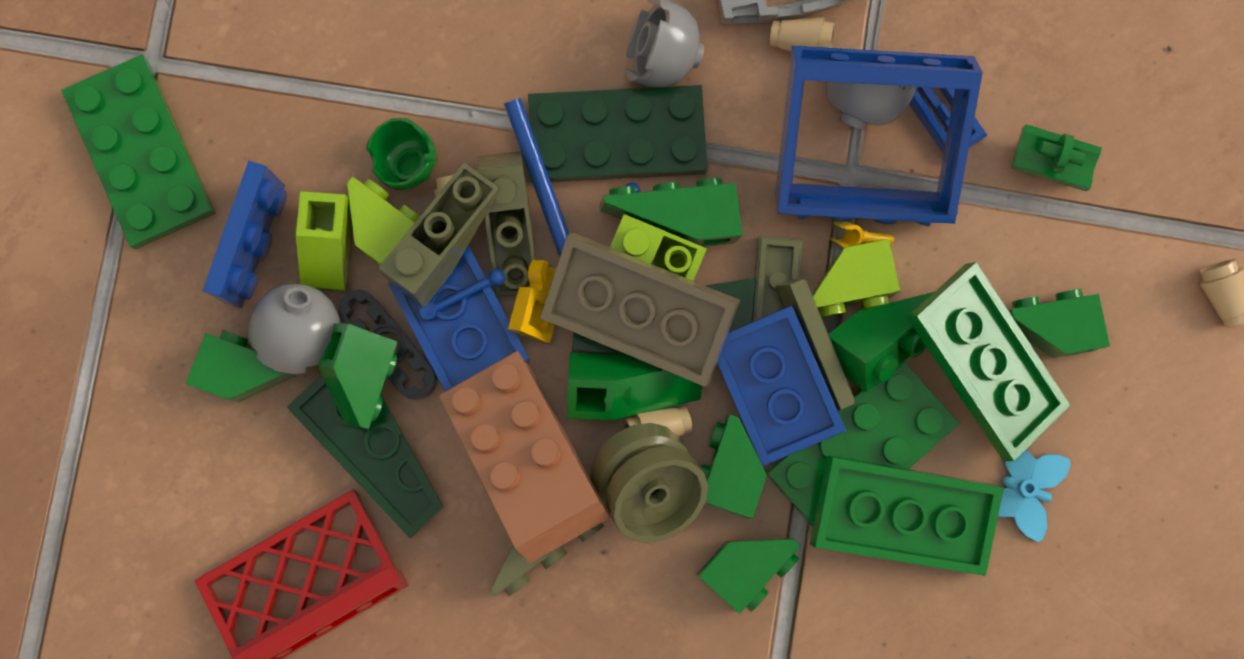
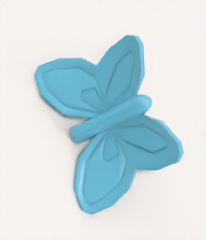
M1025 450L1015 461H1005V466L1010 476L1003 478V483L1007 487L1003 489L998 517H1014L1017 528L1026 537L1040 542L1043 540L1048 526L1046 510L1039 500L1048 503L1052 499L1051 493L1042 489L1056 487L1064 480L1069 472L1071 462L1069 458L1059 454H1044L1036 459Z

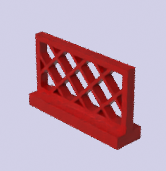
M354 489L194 580L232 657L230 659H284L409 586L401 570L395 566L358 493ZM351 505L358 517L353 535L349 536L331 531L335 514ZM325 520L322 528L314 526ZM363 528L370 541L360 539ZM305 530L320 533L313 559L291 554L296 536ZM329 536L350 542L343 567L321 562ZM285 543L283 551L274 549ZM358 544L374 548L382 563L381 565L367 573L351 570ZM266 553L281 556L273 582L251 577L257 558ZM289 559L311 564L303 590L281 585ZM245 566L243 574L234 572ZM319 567L340 572L336 590L326 597L311 593ZM227 575L241 579L233 605L219 602L211 587L213 583ZM349 575L358 577L346 584ZM249 582L271 587L262 614L241 608ZM279 590L301 595L295 615L286 620L271 616ZM309 598L319 600L306 608ZM222 608L231 610L228 619ZM239 613L260 618L255 638L240 646L233 632ZM269 621L278 623L276 626L267 630Z

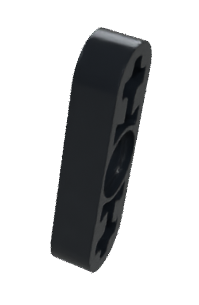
M355 290L346 294L342 298L338 309L339 317L343 323L369 331L368 326L359 318L353 321L350 319V316L354 313L351 307L354 302L358 301L362 305L369 302L371 306L367 309V314L376 324L380 322L382 317L386 320L385 324L377 326L371 332L378 335L393 333L400 339V349L396 354V365L401 363L409 351H411L414 358L406 360L407 363L415 371L420 372L425 369L427 373L423 377V382L426 386L421 390L414 386L409 389L406 388L405 384L409 381V377L400 367L397 368L394 374L392 372L388 378L402 395L409 399L421 400L430 396L436 388L437 376L429 362L370 293L363 290Z

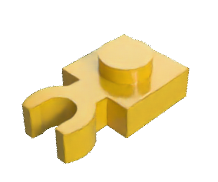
M532 260L528 269L530 286L519 287L508 330L536 342L550 344L555 324L541 319L540 316L556 268L548 267L549 262L546 260Z

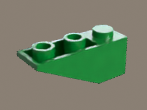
M721 178L703 179L696 182V187L679 188V183L677 182L660 183L653 186V191L636 192L635 187L632 186L613 188L609 190V195L603 196L599 204L600 212L622 220L624 214L702 247L733 244L743 235L736 183L723 184Z
M934 292L859 310L831 331L828 335L845 377L867 393L880 382L888 381L895 374L896 370L911 357H917L922 354L927 347L907 319V316Z
M570 352L567 419L616 420L701 400L702 385L630 355Z

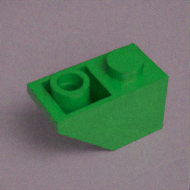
M1082 289L1069 290L1055 294L1056 301L1040 304L1038 296L1012 301L1013 309L1008 310L1027 340L1052 358L1092 352L1110 347L1099 294L1083 296Z
M335 323L331 341L320 359L318 368L344 424L369 429L371 422L376 420L381 411L382 397L380 394L385 379L390 377L396 365L397 355L394 351L397 341L348 323Z
M222 330L220 338L205 333L185 384L231 401L241 402L296 377L297 374L277 372L263 365L256 358V351L245 348L248 339Z
M728 415L724 423L717 421L708 444V447L715 449L710 466L701 465L708 483L706 504L753 519L767 474L739 417Z
M791 538L725 541L696 575L739 614L745 608L752 612L769 593L764 586L775 574L782 578L798 561L799 557L794 553L801 545Z

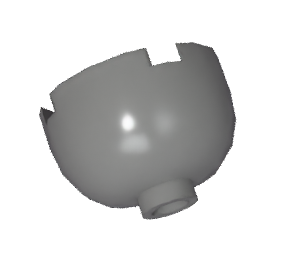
M648 0L654 6L650 12L641 10L636 19L626 57L632 58L635 56L633 70L626 68V76L629 81L644 86H673L684 79L692 68L696 69L702 61L704 44L700 43V30L697 21L684 6L671 0Z
M826 81V94L830 103L843 112L839 120L862 131L866 123L883 126L895 121L904 113L917 89L914 86H905L904 89H901V86Z
M297 283L280 285L269 290L254 306L248 329V342L257 351L256 358L263 365L277 372L290 374L306 373L307 367L319 364L331 341L335 323H340V318L335 305L322 291L310 285Z

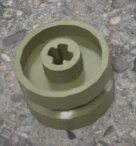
M654 423L632 425L614 434L600 448L592 463L591 481L608 509L619 532L632 541L644 543L666 540L684 531L698 517L706 503L708 483L704 472L695 459L689 455L687 448L678 435L667 426Z

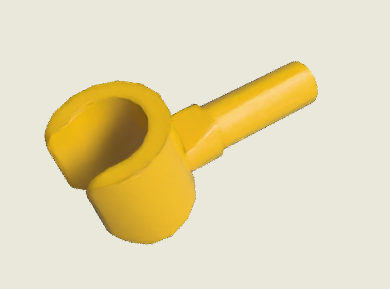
M835 220L833 224L845 229V233L840 239L830 238L832 243L842 248L889 239L890 245L894 243V235L868 232L849 221Z

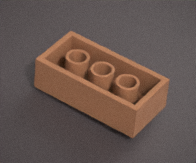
M519 351L512 353L439 395L515 549L529 563L536 561L611 518L534 373Z

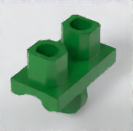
M1025 124L1020 133L1011 169L1087 192L1091 189L1094 169L1102 147L1076 140L1074 136L1068 134L1060 135Z

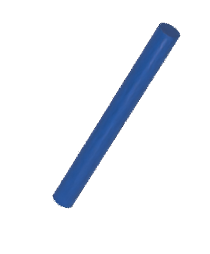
M521 98L505 103L504 106L560 258L569 231Z

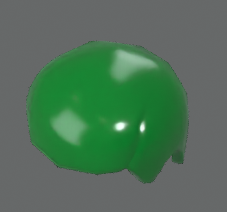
M391 118L377 126L366 146V150L372 159V172L380 182L396 191L412 190L429 180L437 161L436 148L429 134L408 118Z

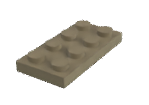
M571 233L567 235L540 318L706 387L712 378L740 300L578 234Z

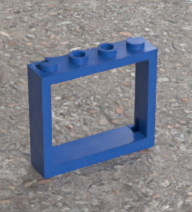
M792 46L775 190L778 214L798 215V219L808 218L809 216H828L836 221H850L854 218L873 219L883 224H893L897 221H915L924 226H930L931 222L955 224L983 74L975 56ZM804 80L955 89L937 192L792 184Z

